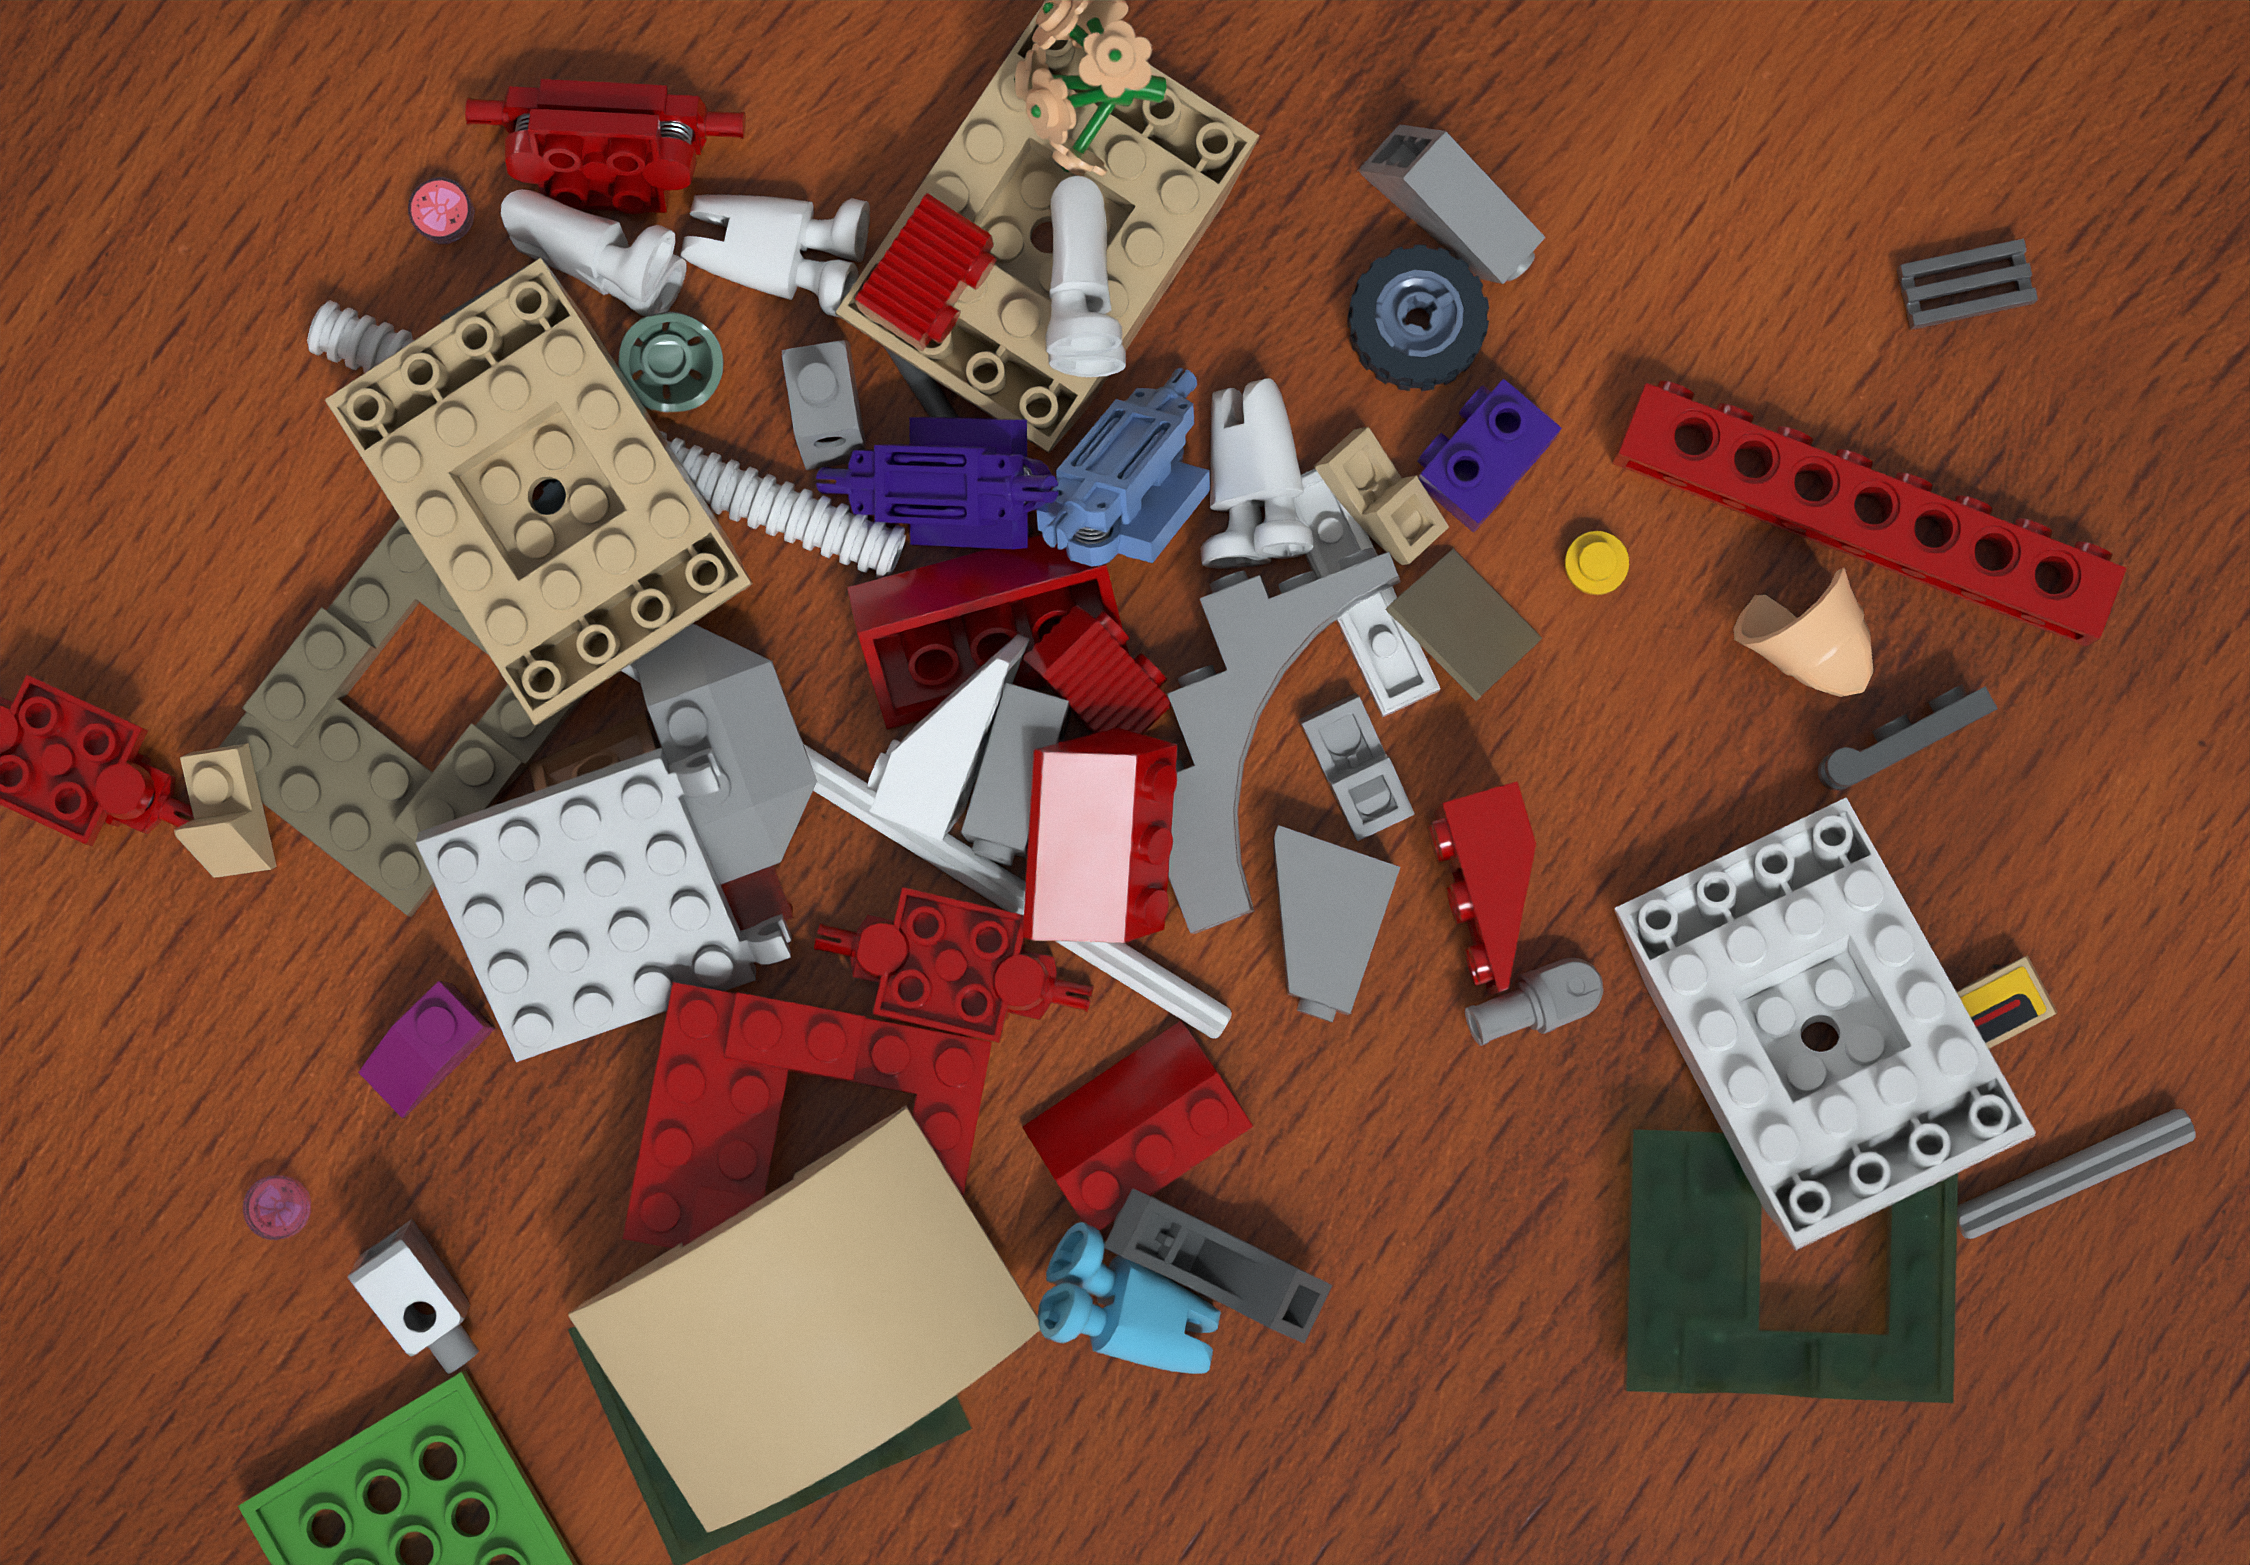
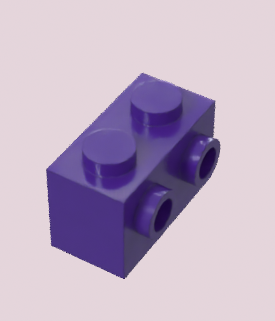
M1504 378L1492 392L1482 385L1458 413L1466 420L1451 439L1441 432L1417 460L1425 468L1418 479L1427 493L1473 533L1553 443L1562 429Z

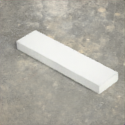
M1313 469L1301 475L1304 493L1294 498V503L1299 520L1312 530L1314 546L1311 551L1305 554V557L1318 580L1341 571L1338 561L1342 558L1374 547L1364 529L1338 501L1317 470ZM1393 587L1356 604L1336 620L1382 718L1439 692L1441 689L1420 644L1385 610L1397 598Z

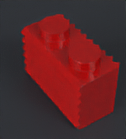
M926 193L913 214L908 218L905 226L901 228L899 235L887 249L884 257L872 271L870 278L858 292L855 301L859 311L922 352L931 339L939 344L942 343L960 316L961 311L955 308L954 305L967 285L977 290L984 283L995 265L997 258L990 254L994 247L992 235L932 195Z
M1072 607L1069 615L1063 616L1060 624L1052 627L1051 633L1043 635L1042 641L1034 644L1032 651L1025 653L1023 660L1058 698L1069 701L1070 710L1092 734L1121 728L1143 735L1172 706L1170 699L1160 689L1167 681V678L1142 653L1133 659L1121 647L1130 638L1103 611L1094 618L1081 607Z

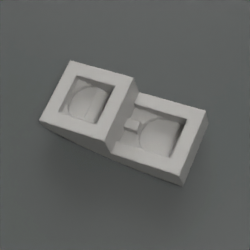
M1357 693L1299 719L1316 759L1357 841L1415 814L1389 756L1385 753L1361 698Z

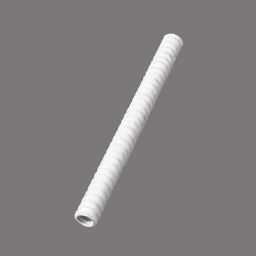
M329 300L317 311L309 329L307 342L309 352L319 356L325 351L327 352L328 360L338 363L340 360L345 359L346 367L356 370L362 366L365 374L415 340H412V333L402 329L395 333L393 325L383 322L377 326L376 319L369 315L359 319L356 310L346 308L342 312L338 303ZM661 432L705 502L711 505L712 512L721 514L723 510L728 511L729 519L736 522L742 517L746 518L747 526L757 529L761 524L766 526L767 534L775 536L778 532L784 534V540L792 544L796 539L803 541L802 547L809 551L815 546L821 548L822 556L830 558L834 553L839 555V562L849 565L851 561L858 563L857 569L866 573L869 568L876 570L877 578L890 576L894 571L906 540L904 527L896 525L893 530L889 529L884 522L869 521L868 515L849 513L850 506L841 503L836 508L831 506V499L826 496L816 500L813 498V492L808 489H803L801 493L795 491L793 483L786 481L782 486L776 484L777 478L773 475L767 474L763 479L758 477V470L748 467L746 471L740 470V463L731 459L725 464L722 462L721 455L712 452L709 457L703 455L702 447L694 445L691 449L685 448L684 440L675 438L672 442L667 441V434Z

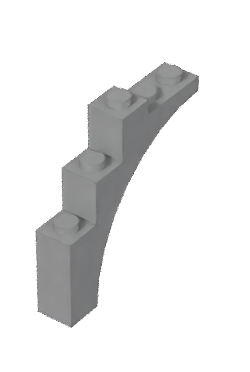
M1368 548L1353 553L1338 561L1341 571L1318 580L1314 571L1297 575L1280 583L1278 586L1281 594L1270 598L1261 576L1258 575L1248 579L1245 571L1236 572L1210 584L1212 594L1200 598L1227 670L1216 674L1214 666L1211 665L1192 671L1178 678L1180 689L1168 693L1195 765L1184 769L1182 761H1176L1178 779L1174 792L1171 831L1173 847L1170 854L1168 874L1190 933L1197 934L1255 911L1241 861L1238 810L1244 763L1259 717L1284 673L1319 633L1356 604L1401 582L1389 552L1377 556L1374 548Z

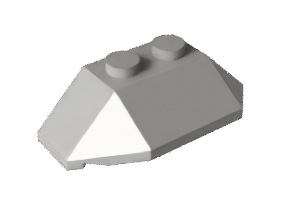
M692 623L636 660L635 664L646 705L668 763L672 764L681 761L690 755L712 747L721 767V775L717 776L720 790L699 797L683 795V798L720 884H724L782 861L817 783V779L773 661Z

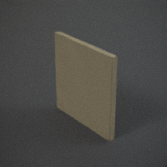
M1454 549L1385 609L1475 701L1542 639Z

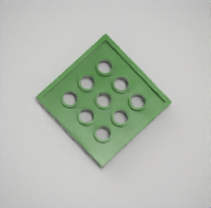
M466 1370L238 1506L271 1565H407L401 1557L400 1544L403 1537L409 1532L423 1533L431 1540L434 1554L429 1565H489L493 1557L500 1554L514 1557L520 1565H578ZM433 1442L446 1443L456 1453L457 1467L449 1478H435L424 1467V1452ZM384 1475L393 1478L401 1489L400 1503L392 1512H381L375 1509L369 1502L368 1487L377 1476ZM466 1498L478 1499L488 1508L490 1521L486 1530L481 1534L471 1535L465 1533L456 1522V1509L459 1503ZM322 1509L334 1510L344 1520L345 1534L337 1545H324L313 1534V1519Z

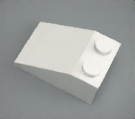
M1017 634L923 718L901 742L895 739L892 740L886 754L881 753L867 784V789L877 792L869 812L942 841L965 810L982 765L1005 684H1013L1030 640L1029 638Z

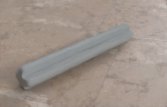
M2173 1109L1956 1206L1953 1209L1955 1223L1965 1238L1974 1239L2193 1141L2196 1137L2194 1126L2184 1109Z

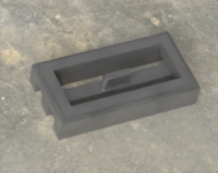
M2024 239L1901 264L1897 268V274L1910 330L2034 304L2038 300L2036 288H2032L2030 277L2032 276L2030 263H2026L2024 253L2027 250ZM2005 259L2010 260L2011 267L1918 287L1915 286L1914 279ZM2012 281H2015L2017 291L1926 311H1921L1919 301Z

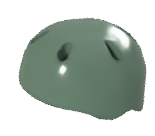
M661 312L640 319L624 335L620 346L619 369L642 405L649 409L661 412H680L697 408L713 395L722 377L723 353L717 338L704 324L684 313ZM669 322L667 329L663 331L662 323ZM700 336V342L688 345L690 339ZM637 338L642 341L640 346L634 345ZM690 369L700 372L701 378L697 380L688 374ZM642 370V374L636 380H633L632 375ZM664 384H668L669 398L663 397Z

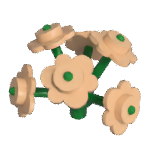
M1049 0L1037 15L1036 24L1039 26L1032 36V40L1035 42L1032 50L1027 51L1025 60L1018 62L1014 78L1016 95L1018 99H1023L1026 102L1027 115L1037 135L1042 139L1050 140V145L1055 148L1052 158L1061 165L1064 172H1071L1077 176L1084 177L1087 171H1093L1104 177L1108 171L1104 167L1105 163L1098 156L1087 150V148L1116 105L1129 107L1133 98L1161 103L1164 99L1166 78L1151 75V68L1146 61L1152 53L1150 42L1143 37L1135 38L1132 26L1127 22L1119 21L1128 12V5L1125 0ZM1056 40H1071L1074 47L1085 49L1088 55L1083 57L1079 64L1080 76L1057 75L1049 72V67L1046 63V50ZM1067 89L1088 90L1067 96ZM1101 102L1077 140L1075 141L1068 137L1067 131L1073 129L1076 124L1075 108Z

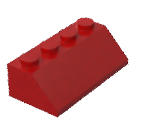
M1043 534L1028 538V548H991L847 587L857 635L886 729L920 721L925 718L1017 634L1030 639L1025 653L1032 651L1034 644L1041 642L1043 635L1051 633L1052 627L1060 624L1061 618L1069 615L1072 607L1079 606L1094 618L1103 611L1122 628L1106 563L1100 566H1089L1072 561L1067 556L1066 548L1058 549L1057 544L1054 548L1051 547L1044 540ZM1125 643L1121 647L1129 654L1127 643ZM1024 653L1012 685L1029 690L1047 686L1023 660Z

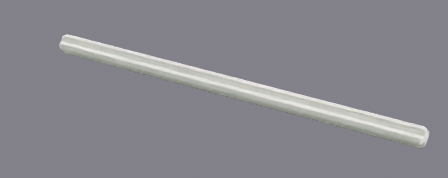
M635 661L621 670L640 682ZM804 744L817 779L813 791L1004 910L1024 915L1025 881L990 859L975 856L972 848L949 834L940 841L869 812L877 792L867 789L866 782ZM1056 941L1210 1038H1218L1231 1019L1232 1012L1228 1007L1125 943Z

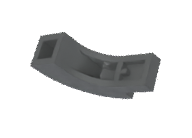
M1132 1188L1123 1208L1117 1214L1114 1227L1104 1245V1248L1121 1257L1192 1288L1258 1323L1304 1344L1333 1286L1238 1237Z

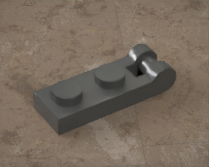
M1963 684L1928 702L1934 714L1913 725L1908 716L1904 714L1872 731L1878 742L1877 744L1861 752L1853 748L1844 747L1827 755L1818 766L1819 780L1824 787L1830 790L1840 791L1998 708L1986 686L1968 695Z

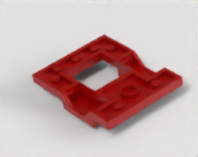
M673 982L622 1239L667 1248H674L681 1243L683 1246H686L765 1197L789 1071L916 1095L912 1116L963 1196L992 1042L868 1019L861 1015Z

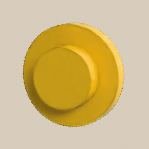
M1592 531L1579 536L1570 545L1565 556V571L1568 579L1578 590L1590 595H1604L1612 592L1624 581L1629 569V557L1623 543L1612 534L1603 531Z

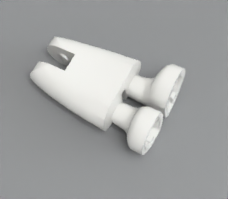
M1071 176L1060 182L1051 197L1053 269L1050 298H1052V313L1046 333V352H1048L1049 365L1062 373L1078 377L1108 376L1124 370L1126 354L1121 344L1122 326L1117 319L1106 315L1107 312L1111 311L1107 275V225L1104 200L1100 189L1093 181L1082 176Z
M523 189L509 193L501 204V217L504 227L517 251L536 260L542 258L547 265L579 279L603 295L608 293L625 302L632 310L645 317L667 312L675 302L684 282L687 268L686 261L673 254L675 233L672 230L660 225L648 227L637 237L633 245L629 247L619 222L574 209L537 192Z
M694 195L690 215L711 224L727 227L724 242L697 236H685L680 257L717 276L792 300L797 287L810 290L818 295L819 305L827 315L838 317L835 314L836 310L858 279L856 265L842 260L819 262L804 259L800 254V250L806 251L807 248H811L847 260L861 262L865 253L868 236L869 203L852 198L840 206L833 219L816 220L813 219V203L808 201L749 195Z
M1268 378L1248 383L1243 395L1235 388L1213 392L1210 442V508L1215 511L1229 512V524L1225 532L1210 537L1202 544L1200 548L1202 565L1209 568L1250 567L1268 564L1272 562L1271 557L1293 558L1306 554L1314 546L1312 530L1301 522L1296 514L1294 498L1303 494L1304 488L1289 418L1277 384L1274 380ZM1265 506L1264 523H1262L1260 507Z

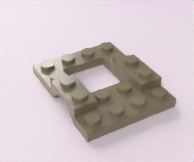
M399 518L327 610L322 607L249 698L242 707L246 711L245 715L219 748L249 743L262 803L399 910L412 917L436 887L416 845L418 832L489 808L500 793L529 768V765L532 764L586 694L536 726L509 685H507L476 726L472 723L469 725L433 772L342 702L419 603H422L488 654L404 522Z

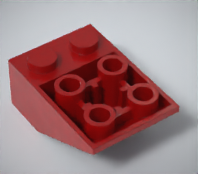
M1518 781L1444 802L1434 812L1436 820L1432 821L1430 826H1427L1437 862L1441 863L1448 860L1455 883H1451L1450 887H1446L1447 899L1456 925L1467 922L1473 945L1464 949L1471 979L1474 986L1485 983L1489 996L1507 990L1509 987L1536 849V840Z

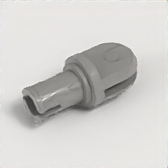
M1576 957L1561 959L1538 969L1529 970L1518 976V982L1515 984L1514 991L1477 1006L1467 1007L1465 1009L1467 1025L1479 1046L1528 1026L1539 1033H1548L1557 1027L1587 1016L1597 1008L1604 991L1602 976L1593 964Z

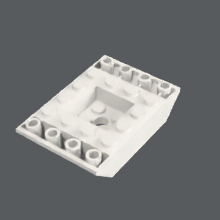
M1847 798L1615 908L1616 916L1650 996L1764 1210L1795 1250L2035 1135V1131ZM1824 1022L1831 1025L1837 1031L1839 1041L1828 1051H1813L1802 1041L1801 1034L1803 1030L1812 1023Z

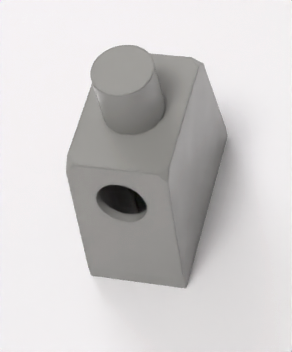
M846 340L781 350L795 440L805 469L812 470L848 464L853 450L867 449L850 343ZM827 437H842L833 442H816Z
M413 1219L358 1257L347 1277L410 1357L428 1346L441 1366L449 1374L464 1365L479 1352L477 1346L460 1324L465 1319L470 1304ZM417 1301L427 1302L433 1306L436 1312L430 1315L422 1314L415 1309L413 1303Z

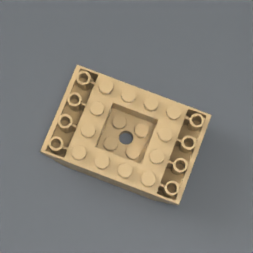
M1045 0L835 314L993 418L1027 419V440L1049 454L1085 413L1109 375L1078 377L1062 373L1049 365L1048 352H1046V333L1052 313L1050 287L1053 253H1043L1037 250L1031 242V236L1038 225L1044 222H1052L1051 197L1061 181L1077 175L1071 172H1064L1061 165L1052 158L1055 148L1050 145V140L1042 139L1037 135L1034 126L1028 118L1026 102L1023 99H1018L1015 91L1014 78L1016 68L1020 60H1025L1027 51L1032 50L1035 43L1032 40V36L1039 26L1036 24V18L1044 4L1049 1ZM1056 40L1046 50V63L1051 74L1080 76L1079 64L1083 57L1088 54L1084 48L1074 47L1071 40ZM1150 64L1151 75L1166 78V91L1163 101L1157 103L1133 98L1129 107L1116 105L1087 148V150L1098 156L1105 163L1104 167L1108 171L1104 177L1093 171H1087L1084 176L1098 186L1104 200L1107 225V275L1111 311L1107 312L1106 315L1117 319L1122 326L1121 344L1125 351L1223 206L1259 139L1257 133ZM1067 89V96L1088 90ZM1101 102L1075 108L1076 124L1073 129L1067 131L1068 137L1075 141L1077 140ZM928 193L990 233L994 243L990 254L997 259L984 283L977 290L967 285L955 303L954 307L960 310L961 313L945 340L939 344L931 339L922 352L859 311L855 298L865 282L870 278L872 271L877 267L879 261L884 257L887 249L899 235L901 228L905 226L908 218L920 204L923 196Z
M539 258L325 399L327 405L525 712L536 726L753 584L727 534L589 321L542 258ZM557 479L562 483L566 492L564 505L554 514H540L533 505V491L543 480Z

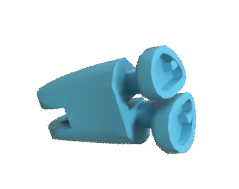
M1080 1222L1068 1229L1058 1244L1046 1272V1280L1057 1286L1048 1290L1039 1304L1038 1323L1043 1336L1057 1343H1066L1081 1333L1090 1336L1094 1352L1167 1371L1190 1374L1207 1373L1210 1369L1213 1349L1208 1344L1186 1335L1184 1332L1185 1330L1197 1333L1216 1331L1219 1326L1221 1311L1162 1274L1119 1255L1112 1260L1109 1267L1102 1263L1104 1255L1103 1236L1097 1228ZM1089 1294L1096 1296L1098 1303L1106 1307L1102 1308L1092 1304V1297Z

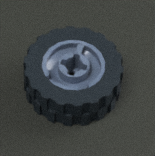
M1414 245V248L1410 249L1399 247L1391 250L1390 255L1383 259L1379 257L1372 262L1370 269L1366 274L1362 273L1357 281L1348 312L1347 328L1350 329L1349 340L1353 351L1357 350L1360 356L1359 362L1366 370L1370 369L1377 375L1376 379L1382 383H1392L1397 385L1398 389L1410 391V388H1421V392L1433 390L1436 385L1442 383L1447 385L1456 380L1457 375L1462 371L1466 372L1479 353L1489 321H1487V313L1489 311L1488 298L1484 297L1482 293L1483 284L1478 275L1474 276L1470 272V265L1461 258L1457 260L1449 255L1450 251L1439 247L1438 250L1426 248V245ZM1414 308L1425 310L1430 318L1428 327L1423 330L1421 326H1416L1412 323L1406 326L1407 312Z

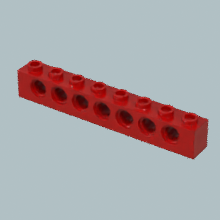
M1660 380L1657 387L1646 383L1640 391L1612 464L2080 645L2088 646L2100 640L2127 569L2124 566L2111 562L2113 554L2110 551L2081 541L2076 542L2074 547L2051 539L2053 531L2050 528L2031 520L2017 518L2015 523L2012 524L1991 516L1993 508L1975 498L1957 495L1955 501L1939 496L1931 492L1933 485L1918 476L1898 472L1895 478L1874 471L1871 469L1873 461L1858 453L1838 449L1836 454L1833 455L1812 447L1814 439L1801 431L1779 426L1776 432L1752 424L1754 416L1736 406L1719 403L1717 409H1713L1693 401L1695 394L1691 390L1679 384ZM1683 426H1692L1700 430L1706 439L1705 452L1699 455H1689L1681 451L1675 442V430ZM1752 449L1758 452L1765 462L1764 476L1749 478L1742 475L1735 465L1736 451ZM1812 472L1822 480L1825 488L1822 500L1808 501L1797 493L1794 484L1797 473ZM1858 495H1871L1881 502L1884 509L1882 523L1868 524L1857 516L1854 503ZM1917 518H1931L1941 526L1943 542L1940 547H1927L1917 539L1914 529ZM1978 541H1991L1999 547L2003 556L2000 570H1987L1977 562L1975 546ZM2039 563L2050 564L2060 572L2062 588L2059 594H2049L2038 586L2035 580V570Z

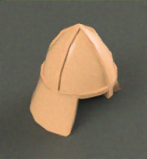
M1844 567L1836 571L1830 586L1823 595L1800 617L1796 618L1790 611L1767 595H1755L1740 613L1733 628L1735 641L1763 656L1784 674L1791 675L1802 684L1839 697L1863 693L1873 674L1870 630L1864 619L1863 608L1857 602L1850 587Z

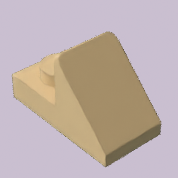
M249 743L190 752L180 757L194 820L174 829L178 840L214 878L271 870L277 867Z

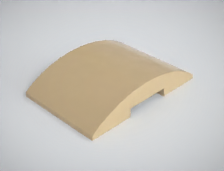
M907 1106L794 1174V1180L686 1246H683L682 1243L568 1313L570 1319L707 1533L734 1523L791 1496L876 1448L968 1387L1040 1330L1038 1316Z

